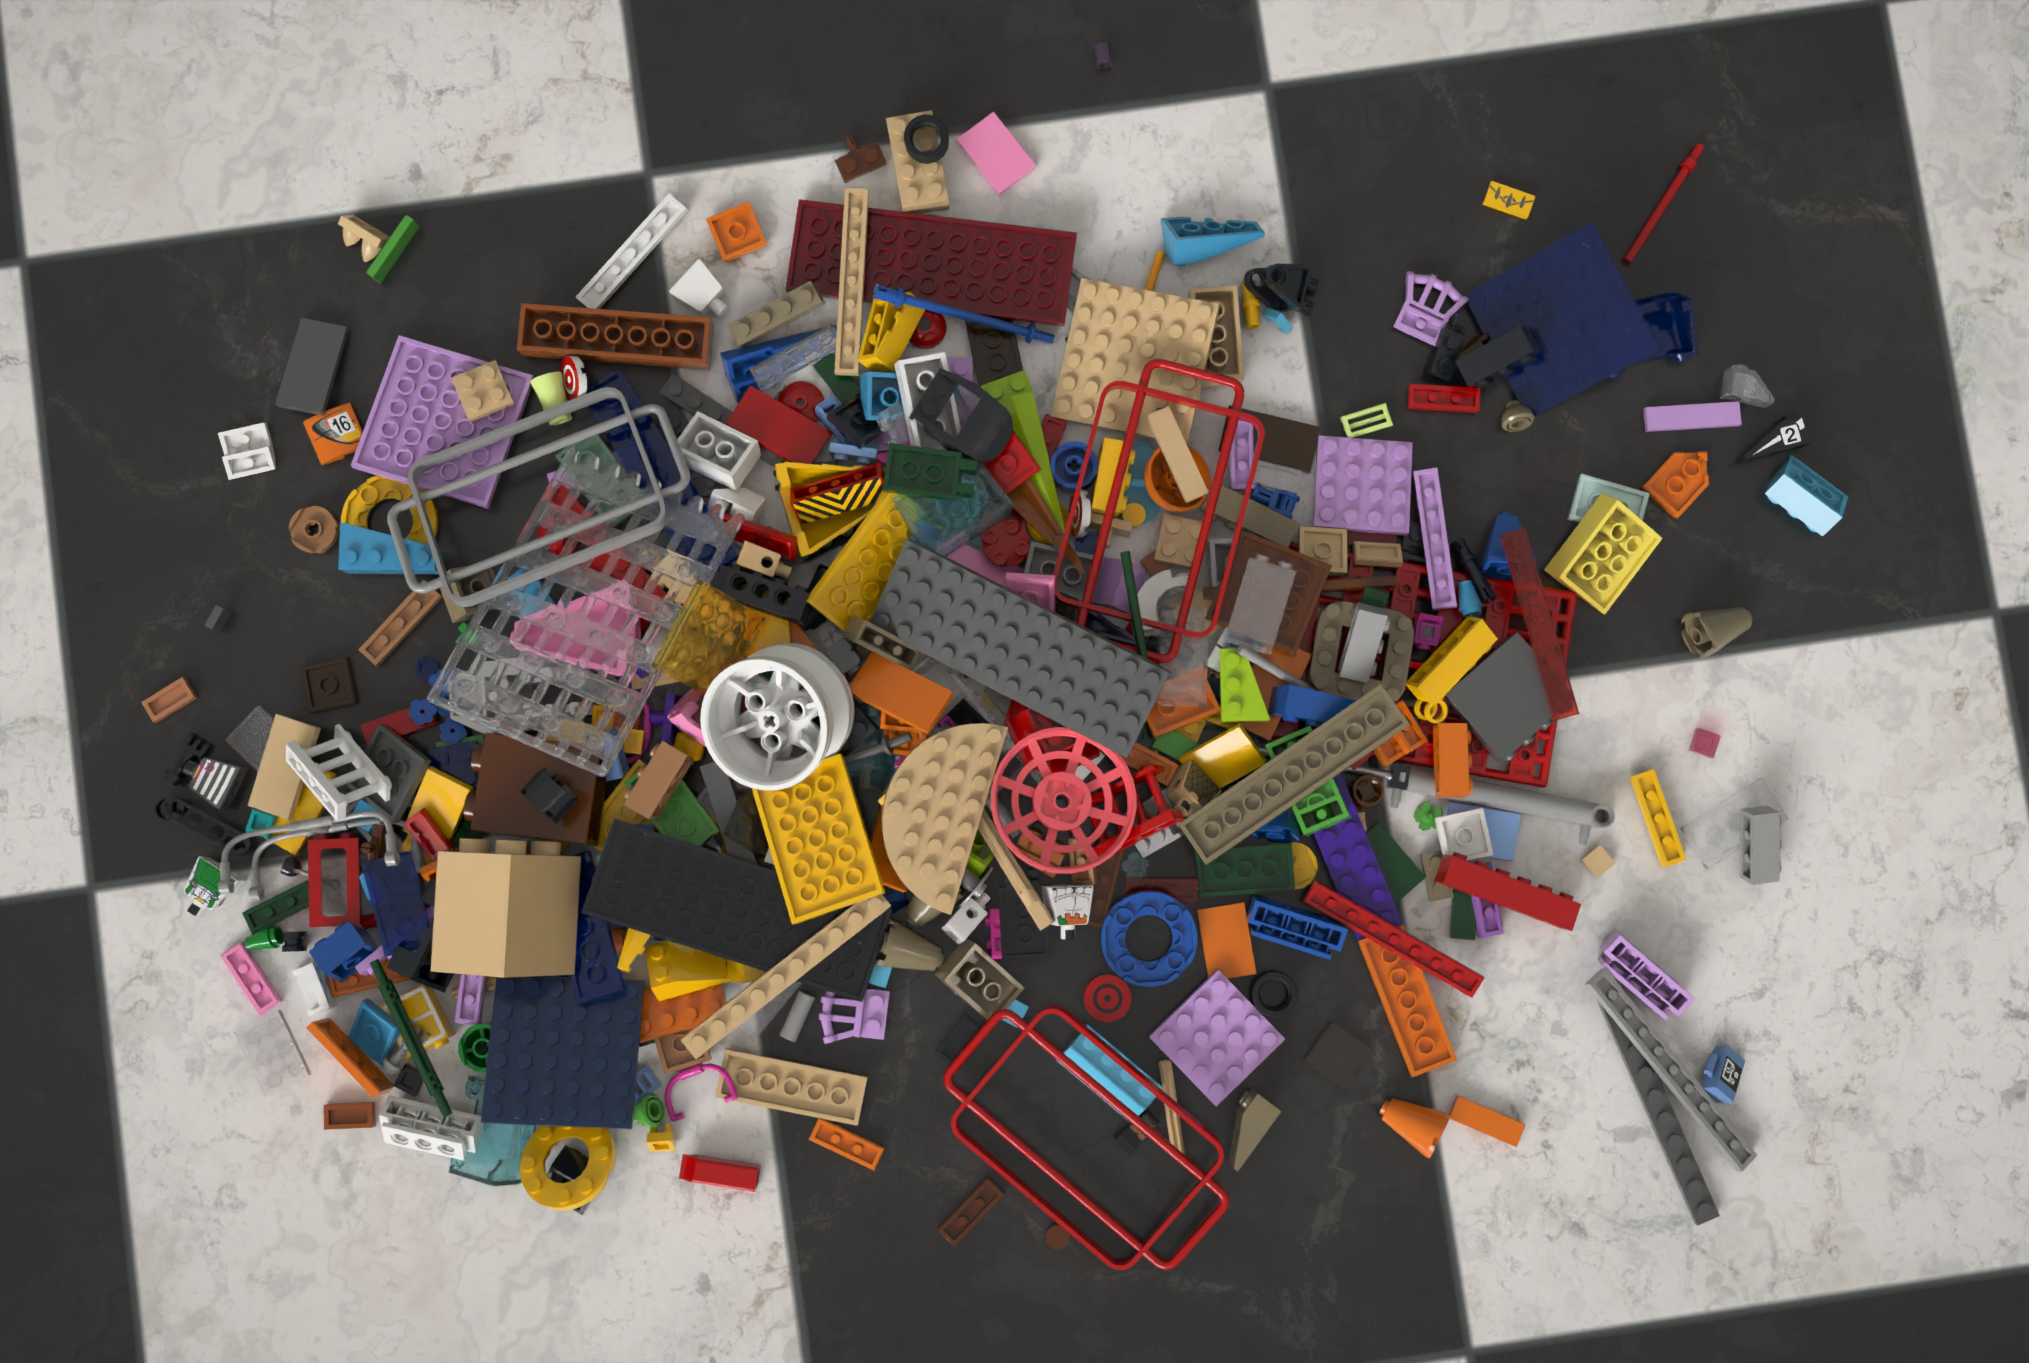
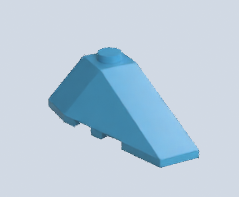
M1191 217L1161 218L1165 252L1172 264L1176 266H1186L1187 264L1201 262L1262 238L1265 235L1260 225L1253 221L1227 220L1225 224L1213 221L1211 218H1205V222H1193Z

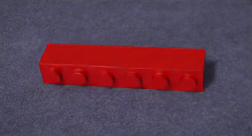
M1453 852L1452 855L1443 854L1434 882L1560 929L1573 930L1581 907L1580 903L1573 901L1574 896L1563 892L1556 895L1552 893L1553 889L1541 884L1538 887L1532 886L1529 879L1517 876V879L1509 877L1510 872L1499 868L1492 871L1488 869L1489 864L1475 860L1474 863L1466 861L1467 856Z

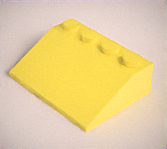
M1601 493L1544 570L1563 586L1575 592L1577 596L1605 615L1662 540V537L1618 499Z

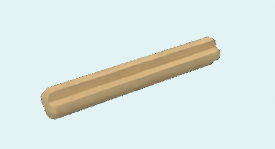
M1169 1059L1160 1060L1158 1066L1162 1090L1177 1102L1172 1063ZM1164 1103L1170 1143L1185 1154L1180 1116Z

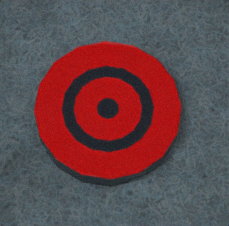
M1112 974L1098 975L1092 979L1085 987L1083 996L1084 1005L1088 1013L1096 1020L1106 1023L1114 1022L1124 1017L1130 1008L1132 1000L1131 992L1126 982Z

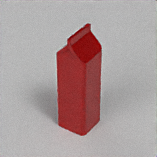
M683 1154L679 1179L693 1183L755 1192L758 1186L761 1165L703 1155Z

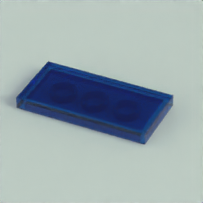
M411 850L399 853V865L387 866L384 857L361 862L385 957L393 955L397 945L410 951L418 949L430 926L425 903L420 901L422 891Z

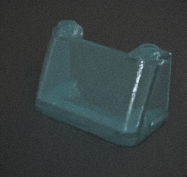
M469 1075L466 1084V1095L469 1099L476 1100L474 1115L481 1116L486 1077ZM483 1124L484 1135L476 1153L465 1151V1160L451 1158L449 1173L490 1186L520 1184L522 1182L520 1177L521 1156L537 1126Z

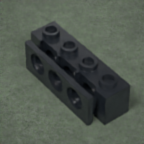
M721 564L711 590L716 596L724 598L729 602L806 626L812 606L806 602L810 595L809 589L796 585V588L789 587L786 581L774 578L773 581L765 579L766 575L756 571H752L751 574L743 572L744 568L735 564H730L729 567ZM746 584V587L741 590V587ZM769 590L768 594L763 597V594ZM788 598H791L790 602H789L788 604L784 605V604H785V601H786Z

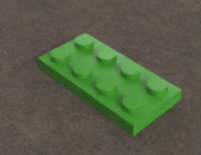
M638 772L624 782L628 789L630 786L634 787L639 780L637 777ZM683 779L658 820H652L661 834L697 846H701L714 833L718 834L720 832V829Z

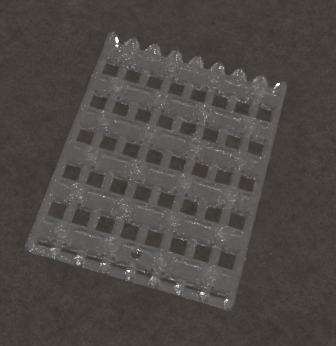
M571 447L512 548L527 543L536 525L547 528L548 531L545 535H548L592 517L601 501L613 505L611 508L613 509L655 492L653 485L650 481L643 489H639L641 476L636 470L630 472L622 481H619L620 467L616 462L608 465L601 473L597 472L599 458L595 454L590 455L579 465L577 464L579 451L577 448ZM657 479V482L661 490V482ZM559 485L571 489L562 506L550 502ZM681 491L664 499L669 513L665 527L675 530L666 549L654 544L661 532L660 530L647 536L645 540L639 539L607 552L611 555L601 573L589 568L594 560L592 558L544 577L546 579L536 597L524 592L528 586L527 584L481 602L427 696L428 702L600 777L606 776L742 525L744 515L738 512L725 523L723 522L725 510L721 504L714 505L706 514H702L703 499L697 495L682 506L680 505L682 499ZM580 493L592 497L582 515L571 511ZM659 501L630 512L633 513V516L624 532L612 527L617 519L614 518L569 536L560 555L549 552L548 549L551 545L549 544L504 562L491 586L505 581L514 565L525 569L524 573L571 555L578 541L591 547L636 529L642 518L652 522L655 521L661 511ZM684 535L696 539L687 557L675 553ZM705 543L717 547L708 566L696 561ZM620 558L632 563L622 581L610 577ZM641 567L653 571L643 590L631 585ZM662 576L674 580L665 598L652 594ZM555 582L567 587L557 606L545 601ZM683 584L695 589L686 607L673 603ZM576 591L588 595L578 614L566 610ZM597 600L609 604L599 623L587 619ZM490 606L501 610L491 630L480 626ZM618 608L630 613L620 632L608 627ZM511 615L522 619L512 639L500 634ZM639 617L651 622L641 641L629 636ZM531 624L543 628L534 647L521 643ZM660 626L673 631L663 650L651 645ZM552 633L565 637L555 656L542 652ZM574 641L586 646L576 665L563 661ZM466 648L478 653L467 672L456 668ZM595 650L607 655L597 674L585 670ZM487 657L498 661L488 681L477 677ZM616 659L628 664L619 683L606 679ZM508 666L520 670L509 690L498 686ZM638 668L650 673L640 693L627 688ZM529 675L541 679L531 699L519 695ZM550 684L562 688L552 708L540 704ZM442 690L454 695L451 701L439 696ZM571 693L583 697L574 717L561 713ZM463 699L475 704L472 710L460 705ZM593 702L605 707L595 727L582 722ZM484 708L496 713L493 719L481 714ZM532 709L531 716L525 717V711ZM614 711L627 716L616 736L604 731ZM505 717L517 722L515 728L503 724ZM526 727L538 731L536 737L524 733ZM548 736L560 741L557 747L545 742ZM569 745L582 750L579 756L567 751ZM590 755L603 759L601 765L589 761Z

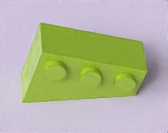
M1237 648L1220 649L1221 723L1270 722V717L1249 660L1238 654Z

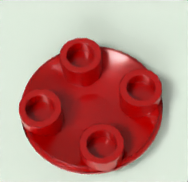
M998 521L984 532L982 541L983 551L988 560L997 566H1015L1027 556L1030 549V538L1025 528L1017 521Z

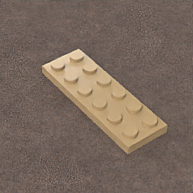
M728 1048L725 1049L722 1068L731 1076L738 1094V1098L732 1101L858 1126L868 1076ZM720 1074L715 1097L724 1099L725 1096L731 1095L725 1078Z

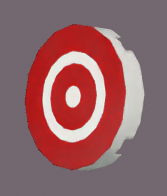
M575 355L563 357L560 364V372H562L568 401L585 395L587 392V376L585 373L582 374L581 368H584V365L580 358Z
M1085 490L1080 491L1071 525V534L1074 537L1083 538L1087 534V531H1084L1085 527H1089L1091 521V502L1085 497L1088 495V492ZM1075 491L1073 492V494H1072V496H1071V500H1070V504H1069V513H1070V510H1071V506H1072L1073 498H1074V495H1075Z

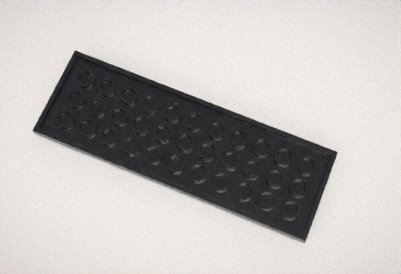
M614 819L581 913L759 970L768 971L849 906L798 924H792L776 871ZM888 908L796 981L863 1002L893 909Z

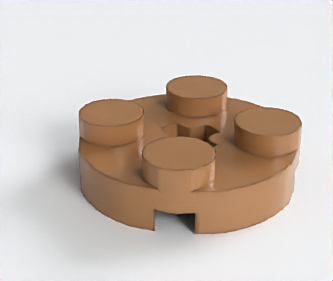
M320 506L298 510L292 516L289 523L293 544L300 550L311 554H323L330 549L336 542L340 530V524L335 516ZM318 524L319 532L311 536L309 527Z

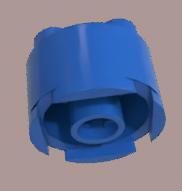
M1078 441L1067 442L1060 446L1052 455L1050 467L1054 484L1057 488L1068 493H1073L1076 490L1087 449L1085 443ZM1092 450L1081 490L1090 488L1097 475L1098 459ZM1072 463H1076L1078 468L1076 472H1072L1071 468H1068L1071 467Z

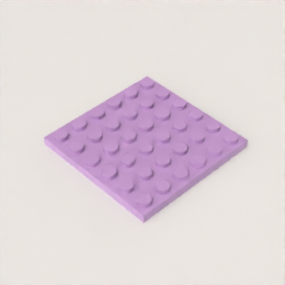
M399 335L351 467L409 485V470L420 459L519 421L532 388L530 381L534 379V376L499 365L515 405L470 422L451 377L489 362ZM515 435L425 470L419 476L418 487L429 491L505 461ZM501 473L444 496L489 509Z

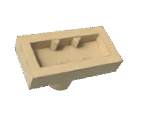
M1091 512V521L1087 528L1099 530L1100 533L1104 515ZM1113 518L1106 548H1110L1113 534L1129 538L1133 523Z

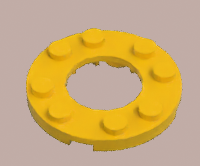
M380 476L367 479L365 483L354 489L348 496L342 510L341 522L368 529V517L375 505L388 499L404 501L413 497L410 485ZM419 488L420 493L426 492V490ZM432 499L425 502L424 506L434 536L436 537L438 513ZM417 506L412 507L410 511L413 515V526L409 535L404 539L429 545Z
M540 1126L528 1140L521 1156L520 1177L524 1189L537 1203L553 1210L565 1211L585 1205L607 1185L605 1182L611 1170L614 1171L616 1146L613 1136L607 1128ZM567 1138H578L584 1141L589 1149V1160L582 1174L573 1181L566 1183H557L549 1179L545 1169V1161L549 1157L552 1147Z

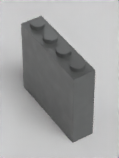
M1516 632L1460 679V682L1444 696L1443 700L1463 723H1467V728L1497 762L1504 759L1508 762L1517 755L1516 749L1520 745L1526 746L1536 738L1535 732L1540 728L1542 730L1548 728L1554 722L1552 718L1558 712L1560 715L1565 713L1572 706L1570 702L1575 697L1520 634Z

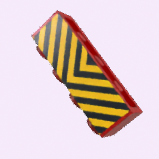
M881 462L790 489V504L800 525L877 503L884 493L885 471Z

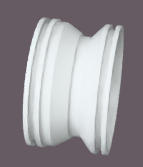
M778 643L767 646L750 655L747 659L741 660L722 671L709 686L701 708L702 735L713 760L732 779L754 789L780 790L791 787L808 777L824 759L836 755L850 736L854 721V701L850 686L843 673L839 671L834 665L835 663L826 655L814 648L798 643ZM774 671L770 681L760 673ZM800 684L803 685L805 689L800 690ZM743 694L746 696L745 705L748 710L741 714L740 704ZM757 695L762 698L763 704L757 701ZM796 703L802 707L803 713L797 710ZM818 715L820 719V727L812 721V719ZM772 735H775L778 738L779 743H776L773 740ZM751 738H761V745L765 750L760 748ZM795 745L808 751L802 755L792 757Z

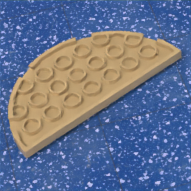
M985 723L965 724L933 734L917 745L903 760L901 765L898 766L885 794L881 817L883 842L893 869L904 885L915 896L929 906L949 915L952 914L1008 727Z

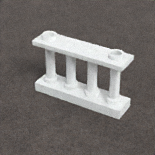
M340 724L335 725L334 739L311 748H301L295 740L286 743V762L336 821L346 818V807L349 803L377 792L385 802L390 800L392 783L389 777L382 774L355 743L351 734L345 731ZM338 747L344 753V755L321 764L314 763L311 760L314 756ZM350 762L357 768L334 779L327 778L323 774ZM363 777L370 783V785L345 795L339 793L336 789Z

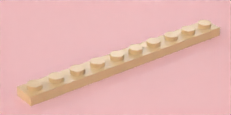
M881 894L849 906L681 1038L682 1043L695 1059L700 1057L891 907L889 902Z

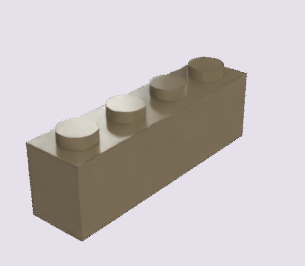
M809 281L728 324V327L738 346L746 347L824 306L826 303L816 283Z
M1222 485L1213 521L1218 519L1225 523L1224 526L1234 531L1243 495ZM1209 494L1200 509V511L1204 513L1207 506ZM1249 498L1241 530L1288 548L1300 523Z

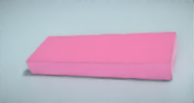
M239 942L220 955L259 1015L265 1014L282 1002V999L251 952L246 948L244 942Z

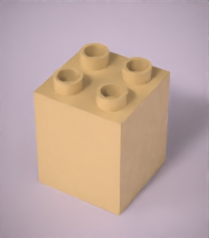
M460 838L459 852L438 851L431 971L502 978L574 975L581 856H561V842L531 841V854H526L527 841L495 840V853H489V839Z

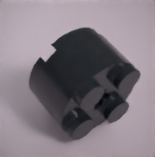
M546 767L542 771L539 770L519 791L556 824L577 803L576 800L579 798L564 783L559 786L558 784L561 781Z

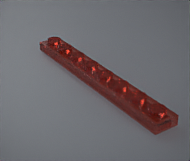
M1522 528L1501 534V542L1553 720L1556 721L1578 715V707L1526 529Z

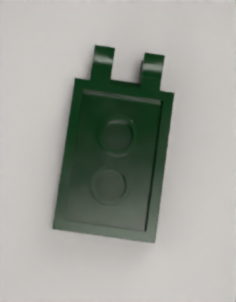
M889 443L883 492L955 501L956 495L973 499L974 484L962 483L963 473L976 476L978 461L961 459L962 452Z

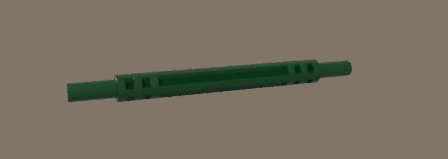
M379 959L370 962L369 964L380 984L378 988L430 1096L434 1097L443 1117L452 1114L453 1112L443 1094L444 1088L392 980L388 979Z

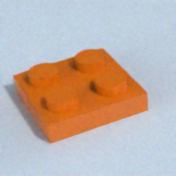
M749 201L706 218L724 263L768 246Z

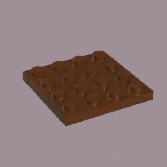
M1241 530L1217 625L1296 655L1332 565ZM1221 581L1219 583L1217 591L1214 595L1210 608L1205 617V620L1210 622L1212 620L1213 612L1215 609Z

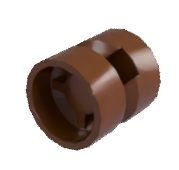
M1372 775L1356 777L1348 786L1353 803L1357 806L1376 805L1384 796L1383 783Z

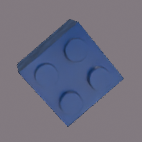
M349 921L336 927L334 933L329 937L316 942L314 948L309 953L325 975L342 983L356 973L355 966L378 949V947L366 930Z

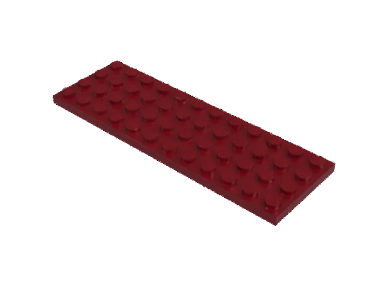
M799 199L785 289L787 293L812 281L816 283L822 297L839 299L843 204ZM868 208L863 302L873 303V294H876L874 289L878 283L894 289L900 287L905 292L910 291L915 297L991 318L1065 327L1077 232Z

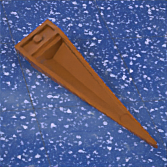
M977 463V475L1000 495ZM1029 479L1003 499L1060 551L1064 533L1034 483ZM1067 540L1064 556L1082 573L1087 574L1085 567Z

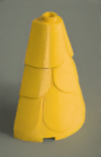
M794 462L775 464L777 480L780 481L779 491L791 535L797 537L798 554L800 557L814 553L837 536L843 535L865 519L876 503L800 525L790 504V489L866 466L855 465L854 467Z

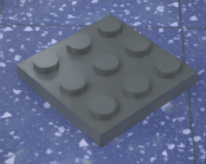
M378 724L364 753L384 776L389 777L392 783L390 800L385 802L377 792L362 799L378 812L385 814L390 822L399 823L431 760L388 726ZM363 777L348 783L346 786L355 791L370 785V783Z

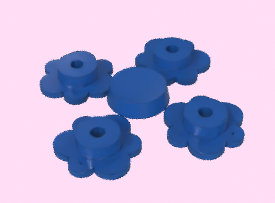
M440 669L437 671V674L429 677L432 692H439L443 696L437 703V708L435 705L430 704L428 699H423L422 701L413 700L408 715L410 718H413L416 725L421 726L425 722L431 723L433 716L438 711L441 716L447 717L445 724L439 726L441 731L440 739L443 742L457 744L459 739L466 738L467 731L463 724L450 719L449 682L454 680L456 676L451 671L445 673L444 670Z

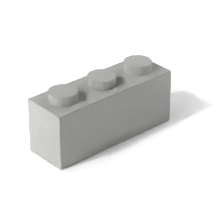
M1357 602L1338 666L1339 677L1368 683L1370 676H1374L1377 662H1374L1376 654H1381L1384 640H1381L1383 631H1388L1390 625V618L1385 608Z
M1769 806L1741 809L1740 878L1752 885L1780 881V849L1782 847L1780 826L1782 819L1780 812Z

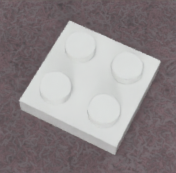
M1483 808L1434 818L1442 854L1452 855L1453 852L1467 856L1466 861L1494 855Z

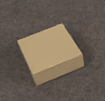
M1600 844L1580 859L1595 878H1599L1615 864V861Z

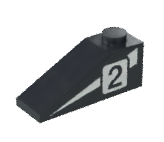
M1796 413L1782 417L1780 423L1774 425L1736 459L1737 464L1801 448L1814 442L1806 415L1797 417Z

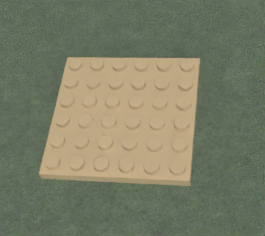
M1081 278L1050 416L1093 426L1103 389L1114 381H1126L1138 385L1145 364L1153 359H1165L1206 370L1220 305L1213 302ZM1156 368L1151 373L1148 387L1199 401L1203 379ZM1123 389L1110 391L1104 400L1097 427L1126 433L1136 393ZM1145 395L1135 435L1156 439L1146 417L1169 406L1186 444L1189 445L1197 409Z

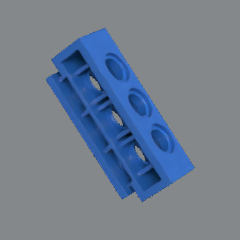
M1253 894L1246 917L1248 923L1251 924V935L1329 960L1332 956L1329 948L1341 952L1348 932L1347 926L1333 918ZM1265 926L1271 927L1272 930L1266 929V928H1264V927H1265ZM1287 934H1293L1295 935V937L1288 936ZM1312 940V941L1319 942V943H1318V944H1314V943H1311L1310 941Z

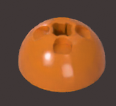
M1187 445L1209 492L1211 485L1209 468L1199 452ZM1159 447L1152 453L1144 470V483L1151 499L1160 507L1173 512H1186L1200 506L1208 494L1185 503L1161 448Z

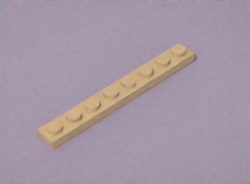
M845 188L835 375L859 376L860 371L858 357L861 349L869 208L868 188Z

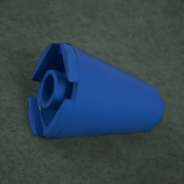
M1292 807L1252 835L1258 839H1261L1262 835L1267 836L1270 842L1292 843L1295 839L1299 841V823Z

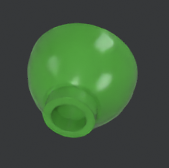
M651 1093L640 1098L634 1108L633 1120L648 1128L660 1126L665 1114L660 1098Z

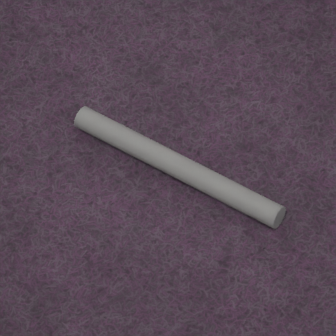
M1240 645L1237 648L1238 654L1288 684L1316 690L1244 645Z

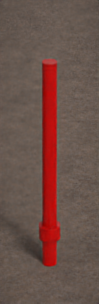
M1697 143L1690 155L1685 157L1680 164L1681 169L1623 258L1624 262L1628 264L1633 262L1685 178L1697 166L1696 161L1705 149V146L1701 143Z

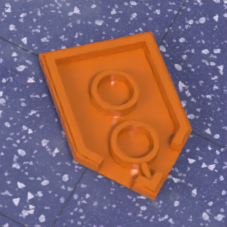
M1707 451L1692 453L1674 452L1642 486L1643 491L1650 493L1649 496L1672 517L1678 519L1709 485Z

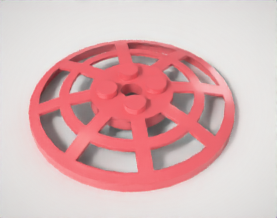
M1067 727L1043 729L1019 741L1007 752L993 778L991 810L999 835L1017 857L1042 871L1056 874H1072L1099 866L1121 848L1129 836L1135 820L1137 802L1134 780L1120 754ZM1054 736L1076 738L1072 752L1053 751L1042 754L1037 741ZM1085 742L1091 743L1102 750L1117 768L1103 774L1092 761L1081 755ZM1028 745L1033 760L1021 770L1015 781L1002 776L1011 759ZM1053 759L1069 760L1066 771L1051 773L1046 761ZM1078 763L1088 768L1095 775L1096 779L1085 784L1082 779L1075 775ZM1037 766L1043 780L1036 788L1022 784L1027 774ZM1121 776L1127 793L1126 816L1112 813V793L1109 783ZM999 786L1012 790L1011 807L1015 820L1004 826L1000 820L997 806ZM1100 787L1104 794V810L1091 807L1092 799L1090 793ZM1019 793L1032 798L1034 811L1023 817L1019 809ZM1063 795L1068 799V806L1066 808L1057 806V796ZM1088 816L1101 820L1096 830L1086 838L1079 825ZM1039 820L1046 826L1048 831L1045 841L1035 836L1028 829L1027 825ZM1109 822L1122 825L1121 833L1113 845L1098 857L1091 844L1102 835ZM1020 829L1032 843L1043 848L1040 861H1036L1023 853L1011 841L1008 835ZM1071 830L1078 842L1071 845H1055L1058 831ZM1082 849L1089 862L1071 867L1049 865L1052 852L1068 853Z

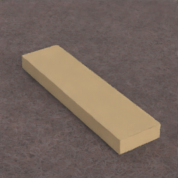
M1165 407L1147 415L1146 418L1185 503L1207 495L1209 493L1170 407Z

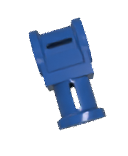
M1258 482L1250 499L1290 519L1293 518L1291 514L1296 502L1300 501V497L1296 494L1277 488L1271 491L1262 487L1261 483Z

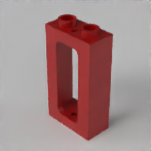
M354 833L339 834V839H329V834L314 835V840H308L309 927L339 926L349 921L355 925H361L362 884L359 879L361 875V838H354ZM343 848L346 851L347 913L344 916H324L322 913L321 852L324 849Z

